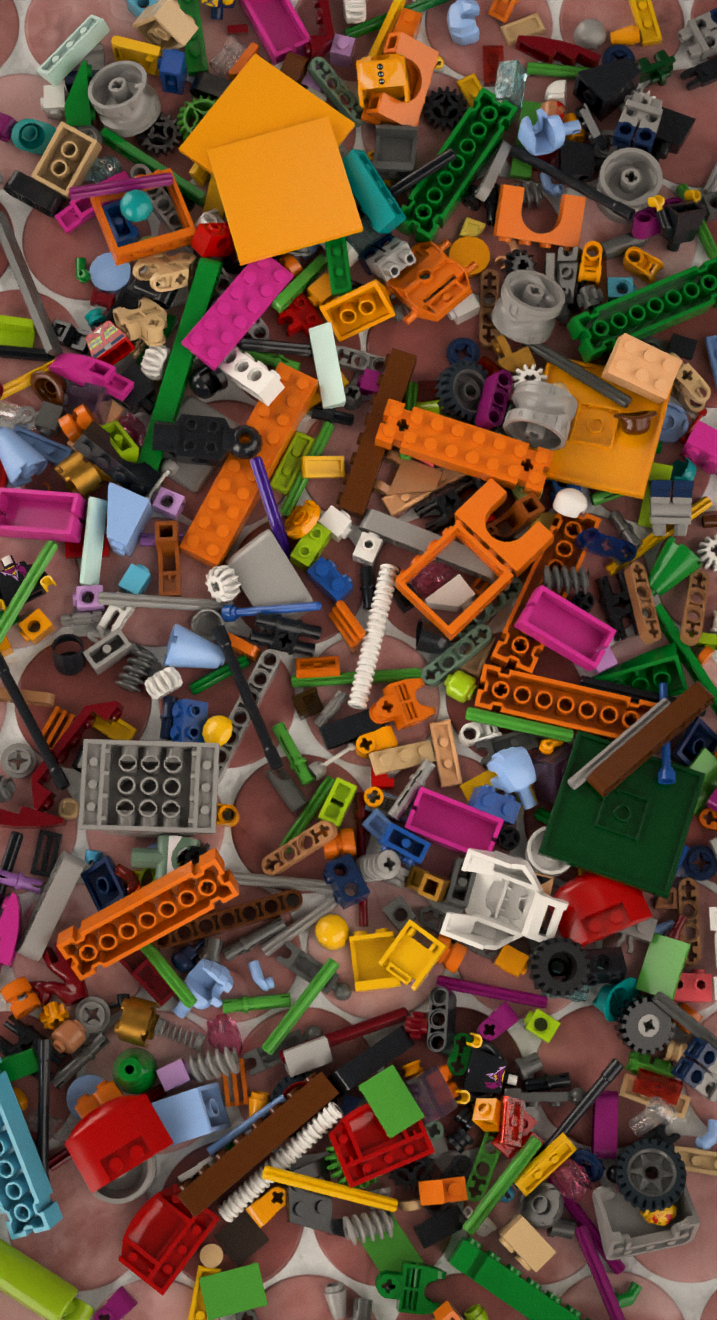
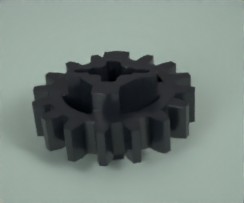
M449 86L446 87L445 91L438 87L437 93L432 90L430 97L426 96L423 106L424 118H428L427 124L434 123L435 130L440 126L442 132L445 131L446 127L453 131V126H457L468 110L467 100H463V94L457 95V89H454L452 92L449 91ZM445 105H447L446 113H444Z
M161 112L151 127L138 134V143L141 144L142 150L147 149L148 155L155 152L156 157H159L160 153L167 157L168 151L174 153V146L179 148V141L182 140V134L178 132L181 126L176 125L178 120H172L171 114L164 117L163 112Z
M428 1155L414 1161L416 1163L421 1162V1164L413 1167V1171L410 1170V1167L406 1166L397 1168L392 1171L389 1179L396 1178V1186L403 1183L404 1190H407L409 1185H412V1189L416 1190L419 1181H424V1179L432 1180L429 1172L436 1171L434 1167H431V1164L436 1162V1159H430ZM426 1166L424 1174L418 1179L417 1172L421 1167ZM397 1171L406 1173L409 1180L401 1177Z

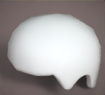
M565 488L557 493L552 505L558 513L567 517L577 518L581 512L584 514L587 508V498L579 490Z

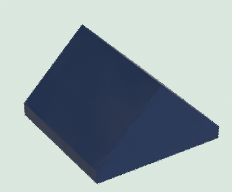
M697 716L691 721L671 753V760L688 768L703 747L711 754L717 747V735Z
M109 855L81 873L98 912L129 895L113 859Z

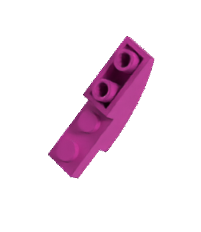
M123 171L102 182L129 179L130 177L126 171ZM90 198L71 200L70 205L56 214L55 218L68 235L96 214ZM122 198L101 203V206L108 205Z
M61 353L49 366L50 371L84 388L91 385L121 401H124L134 388V382L117 374L115 366L92 357Z
M11 893L10 897L7 896L2 905L4 911L0 917V970L3 964L12 968L17 954L16 947L21 938L22 908L20 897L14 893Z

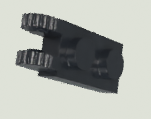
M717 57L686 69L681 73L680 77L682 80L693 76L697 77L688 82L686 85L687 90L691 91L717 81Z

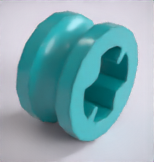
M100 308L93 309L85 315L84 318L89 322L90 328L95 322H101L102 324L105 322L106 317L102 315L103 312Z

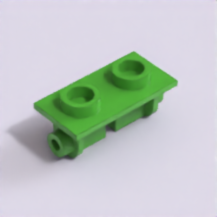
M631 1050L628 1057L630 1060L624 1068L633 1075L644 1076L652 1079L657 1084L668 1085L674 1076L671 1074V1071L675 1066L656 1057L654 1063L651 1064L649 1063L651 1055Z

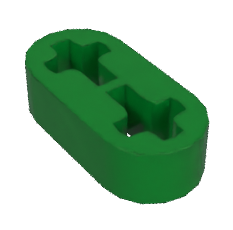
M466 1033L455 1035L454 1049L448 1056L447 1065L453 1076L463 1075L468 1068L472 1047L464 1046L462 1053H458L459 1045L456 1044V1040H460L461 1037H465V1042L472 1043L471 1037ZM457 1055L461 1056L460 1064L464 1065V1068L459 1069L458 1073L454 1072V1067H451V1063L456 1062Z

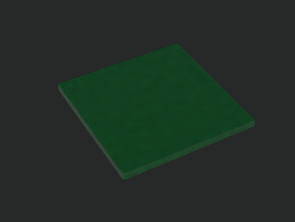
M578 730L538 854L668 899L705 773L671 762V767L676 772V782L673 784L658 783V772L662 767V759L651 756L604 797L587 781L574 790L567 781L612 743V741Z

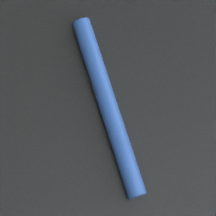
M281 1094L207 1147L208 1153L211 1156L243 1132L249 1130L251 1125L262 1117L264 1119L270 1115L269 1110L278 1102L283 1105L287 1101L285 1096Z

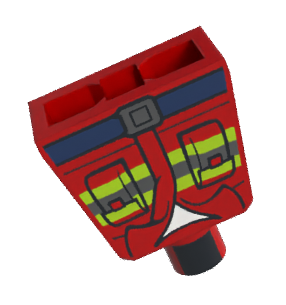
M106 321L103 324L95 322L91 326L92 332L85 338L92 358L110 365H115L136 349L127 336L111 321Z

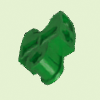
M402 1260L401 1272L381 1271L375 1278V1287L382 1297L397 1299L396 1309L398 1312L419 1315L433 1314L442 1304L427 1298L424 1290L428 1283L436 1281V1279H446V1271L426 1263ZM387 1279H390L393 1285L385 1289L382 1283H386Z

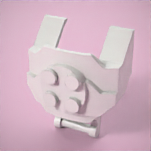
M468 848L461 870L476 872L477 874L468 907L465 908L466 914L447 912L440 934L482 950H497L523 936L537 942L554 938L563 911L567 909L569 903L543 892V888L528 861L496 850L492 852ZM548 905L553 906L555 909L546 934H541L539 931Z

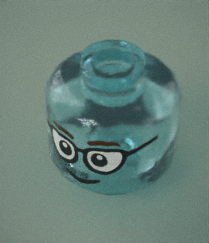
M102 156L91 166L92 180L95 183H100L121 173V163L113 156Z

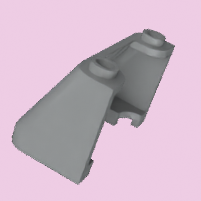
M270 529L260 533L224 561L225 565H228L230 569H234L235 575L239 576L240 586L253 607L313 602L308 590ZM310 611L280 613V615L297 620ZM268 614V615H270V616H277V615H279V614ZM259 627L262 632L266 631L269 634L273 632L272 629Z
M686 1183L682 1195L673 1204L677 1208L676 1216L666 1226L647 1223L640 1214V1208L631 1206V1202H626L624 1195L615 1193L613 1188L600 1186L592 1194L602 1247L607 1260H617L685 1245L694 1239L700 1225Z

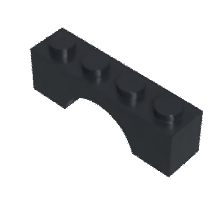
M94 421L91 422L72 446L122 487L143 497L149 493L161 477V474L145 461L142 463H132L120 457L111 445L110 433Z

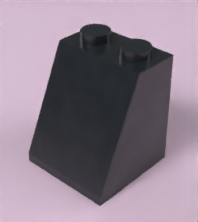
M628 57L580 71L576 77L573 95L582 104L586 103L590 112L601 122L625 102V97L630 95L632 90H637L642 71L638 64L632 62Z

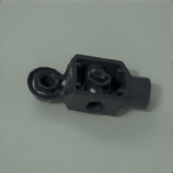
M181 414L176 422L158 420L154 422L152 450L173 452L178 463L222 467L229 456V452L236 458L251 459L261 451L263 445L262 436L257 429L249 425H239L236 428H230L226 419L222 417ZM242 437H248L251 440L248 444H241L239 442Z

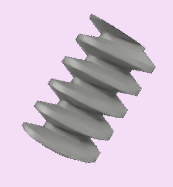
M385 850L362 855L356 860L355 864L364 881L371 883L395 877L399 873L401 862L396 852Z
M224 1046L223 1054H221L219 1048H216L215 1056L208 1050L206 1058L200 1052L198 1053V1060H195L193 1055H189L191 1074L193 1079L199 1083L204 1082L205 1078L207 1080H212L214 1076L220 1078L222 1073L228 1076L231 1071L234 1074L240 1071V1061L235 1046H233V1051L231 1052L227 1046Z
M379 1209L378 1213L372 1210L369 1212V1216L362 1212L360 1218L353 1214L351 1220L347 1216H343V1230L346 1240H351L355 1246L357 1238H360L364 1244L366 1236H369L371 1241L374 1242L375 1234H378L380 1239L383 1240L384 1232H387L388 1236L392 1238L394 1225L391 1212Z

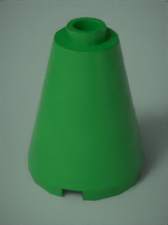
M672 536L665 542L647 576L651 593L654 597L665 594L703 564V562L698 561L699 558L684 544L678 545L675 543L676 538Z
M129 1048L116 1057L112 1067V1076L122 1091L129 1094H140L147 1091L155 1083L158 1076L156 1072L158 1066L155 1058L148 1051L142 1048ZM132 1065L134 1072L129 1074V1067Z

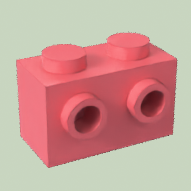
M693 969L692 973H683L682 971L673 1002H712V974H705V970Z

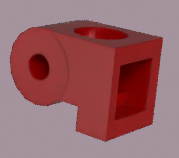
M371 764V787H377L380 790L394 789V778H388V773L375 776Z

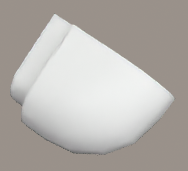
M557 80L547 87L545 101L557 100L565 106L567 80Z

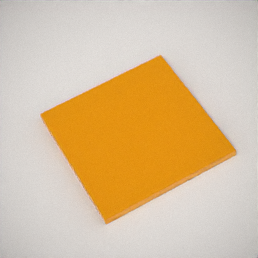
M255 53L179 147V152L214 176L207 153L209 149L329 116L339 147L353 130L355 123Z
M329 116L207 150L240 266L363 232V226Z
M569 359L630 396L632 401L627 408H624L547 361L543 375H547L548 379L544 382L550 384L560 382L566 385L570 394L577 400L578 407L574 418L570 421V431L565 446L562 449L554 450L550 468L547 473L542 472V474L546 475L548 480L644 499L673 384L666 400L658 404L601 377L605 366L592 363L585 364L582 361ZM646 410H655L657 412V415L651 417L650 429L642 435L625 434L622 431L620 419L613 417L616 413H633ZM528 447V449H531V450H534V451L537 450V449H535V448ZM524 465V471H528L529 466Z

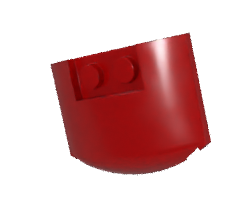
M590 872L571 879L553 895L554 898L562 899L569 903L567 909L563 911L558 926L561 936L573 939V942H578L582 945L581 947L653 917L641 890ZM548 905L549 910L553 915L555 907Z
M141 1094V1096H121L98 1106L78 1122L64 1143L92 1194L174 1144L146 1094Z
M368 1103L356 1108L343 1117L328 1135L349 1188L358 1186L435 1153L422 1119L390 1139Z
M177 1183L171 1185L172 1187L156 1193L135 1214L124 1234L121 1255H119L118 1260L162 1296L220 1219L209 1208H206L197 1217H194L177 1196L181 1192L180 1186Z

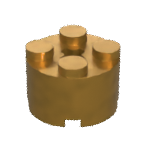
M76 450L53 469L60 479L63 478L67 483L65 487L68 492L79 493L85 499L103 486V483L93 465L86 460L83 461L85 456Z
M131 996L129 999L124 998L121 1005L123 1013L121 1020L116 1022L114 1034L118 1035L120 1041L147 1048L149 1046L146 1043L147 1040H153L155 1035L153 1031L160 1015L156 1014V1008L160 1009V1004L135 996Z

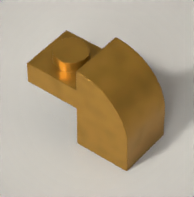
M502 334L492 339L493 351L501 358L493 362L499 370H507L513 375L516 374L517 368L524 371V364H527L528 369L531 368L532 364L536 365L528 346L512 353L505 335Z
M413 865L405 886L433 901L444 902L451 881L440 874H435Z

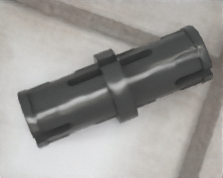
M620 511L612 512L608 520L615 527L618 537L625 541L631 551L639 549L642 541L633 531V526L627 523Z

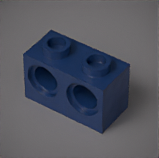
M350 853L326 863L322 873L324 881L327 885H331L334 891L333 898L338 905H341L343 910L368 898L370 890ZM341 869L345 875L338 876L334 870ZM344 889H352L355 895H347Z

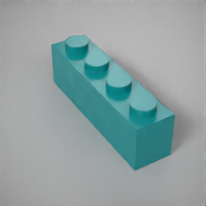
M352 149L342 159L353 197L359 201L362 212L371 220L372 228L378 233L389 234L406 219V216L363 150Z

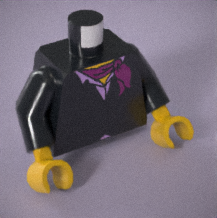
M686 190L684 198L687 202L665 205L664 209L662 207L665 203L663 196L655 195V197L648 198V205L656 207L657 210L655 213L660 226V236L668 241L666 248L672 252H677L681 243L693 241L703 223L707 210L698 203L701 198V193L698 190Z
M8 555L0 560L4 570L0 571V609H3L4 612L33 565H27L25 561L16 564L12 555ZM45 571L25 604L46 594L49 591L47 589L49 585L57 586L54 579Z
M470 1033V1035L474 1036L472 1043L466 1042V1045L471 1046L472 1049L462 1090L455 1091L461 1094V1100L455 1101L456 1104H475L476 1098H495L496 1094L501 1093L502 1085L516 1087L518 1074L505 1071L507 1061L504 1060L503 1053L493 1043L483 1039L476 1033Z

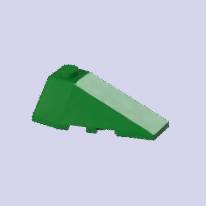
M675 643L654 648L592 677L659 693V684L665 682L668 685V696L683 694L688 689Z

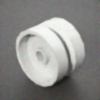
M541 827L532 834L526 843L524 851L525 860L530 863L535 873L558 877L566 872L570 865L538 854L546 827Z

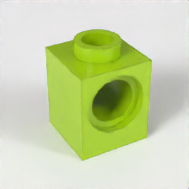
M538 1008L534 1012L529 1011L523 1021L526 1024L524 1030L546 1044L550 1042L561 1024ZM540 1018L545 1021L546 1028L544 1031L535 1029L534 1022L536 1019Z

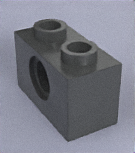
M457 857L452 861L448 876L451 882L444 902L441 903L463 910L468 907L477 873L462 871L465 859Z

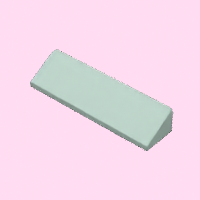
M91 14L37 69V73L50 84L57 86L110 32L104 19Z
M330 322L309 328L323 409L344 407L346 397L332 324Z
M95 497L88 499L80 583L85 586L99 585L108 502Z

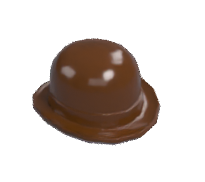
M35 371L31 374L30 384L37 397L42 402L46 401L62 406L67 390L63 377L57 373Z
M646 410L633 413H616L613 417L620 419L621 428L625 434L642 435L650 429L651 417L657 415V412L655 410Z

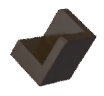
M316 687L292 696V702L300 721L316 715L324 709Z

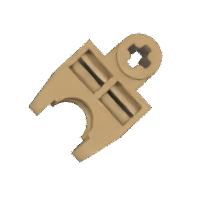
M186 252L178 253L174 256H168L165 253L148 256L135 263L133 275L141 281H150L151 288L157 292L188 286V281L193 280L195 276L193 269L196 256ZM146 266L145 272L139 274L140 268Z
M143 298L138 301L137 309L130 310L124 307L113 309L116 326L130 341L141 338L148 346L152 347L161 346L166 342L163 329L167 328L166 311L156 302L149 298Z
M670 353V355L680 359V357L675 353ZM682 361L675 377L671 394L690 413H699L704 409L706 401L711 395V390L689 363L684 364ZM699 388L706 391V397H703ZM690 400L701 403V407L693 408L690 405Z

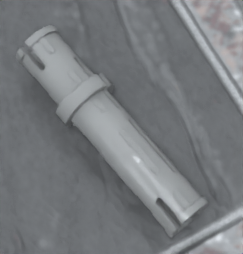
M424 758L415 774H411L409 777L410 781L389 812H387L390 817L399 822L420 787H425V781L436 767L432 762Z

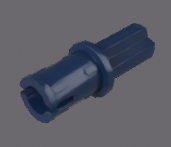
M164 696L163 712L160 715V719H162L160 739L165 741L172 740L170 736L174 718L172 709L175 701L178 700L174 696Z

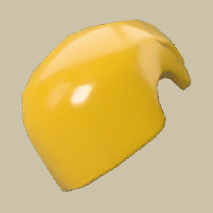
M222 715L212 716L203 726L202 736L206 743H219L220 747L226 744L232 735L233 722Z
M327 914L321 917L315 926L318 943L329 951L341 949L349 939L348 924L344 918L337 914Z

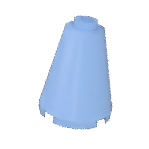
M0 427V460L10 483L14 487H21L33 481L31 476L35 473L39 476L46 469L48 461L10 427Z
M174 624L167 644L168 655L165 654L163 666L218 669L219 665L223 666L225 657L217 644L179 624Z

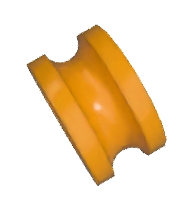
M370 787L365 791L364 802L368 807L377 808L382 804L384 795L379 788ZM372 792H376L377 796H380V800H376L375 803H371L370 799H367V796L372 795Z
M420 1059L401 1066V1069L405 1070V1077L424 1070L423 1067L419 1066Z

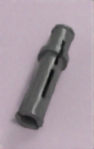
M278 916L244 937L240 936L239 940L221 949L227 961L230 962L245 952L249 953L250 949L264 942L287 927L281 916Z
M100 1031L87 1045L80 1047L81 1050L50 1078V1082L60 1090L90 1060L93 1061L96 1058L95 1055L103 1047L110 1043L108 1038Z

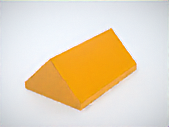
M376 279L319 307L327 322H331L333 332L339 342L396 315L386 287Z

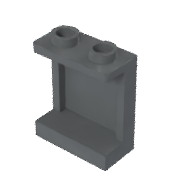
M376 125L375 151L372 164L382 180L399 181L415 171L418 143L417 127L411 125Z

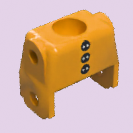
M397 53L362 57L361 60H356L358 94L361 108H365L366 100L370 99L371 93L384 92L396 99L405 96V102L410 103V85L405 55Z

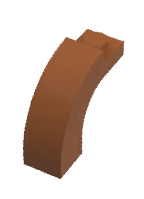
M532 492L516 500L506 513L487 524L486 529L493 538L496 536L513 538L536 521L545 508L535 493Z
M155 521L159 596L181 597V552L177 521Z

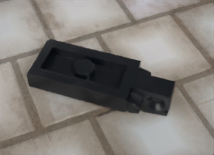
M584 103L575 109L576 116L579 121H582L581 123L587 133L591 132L588 137L592 145H598L602 152L608 148V145L588 106Z

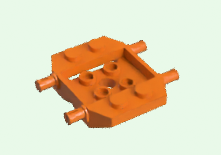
M446 238L438 245L432 241L416 243L410 248L416 258V262L411 266H406L396 278L385 281L386 284L384 286L388 295L393 294L412 310L403 318L407 325L419 317L438 322L472 294L468 276L478 268V265L472 260L466 267H463L456 260L450 259L444 253V250L451 246V243ZM423 275H431L428 279H421ZM453 276L456 277L448 285H446L448 283V280H450ZM446 285L436 295L429 299L437 289H439L441 286Z

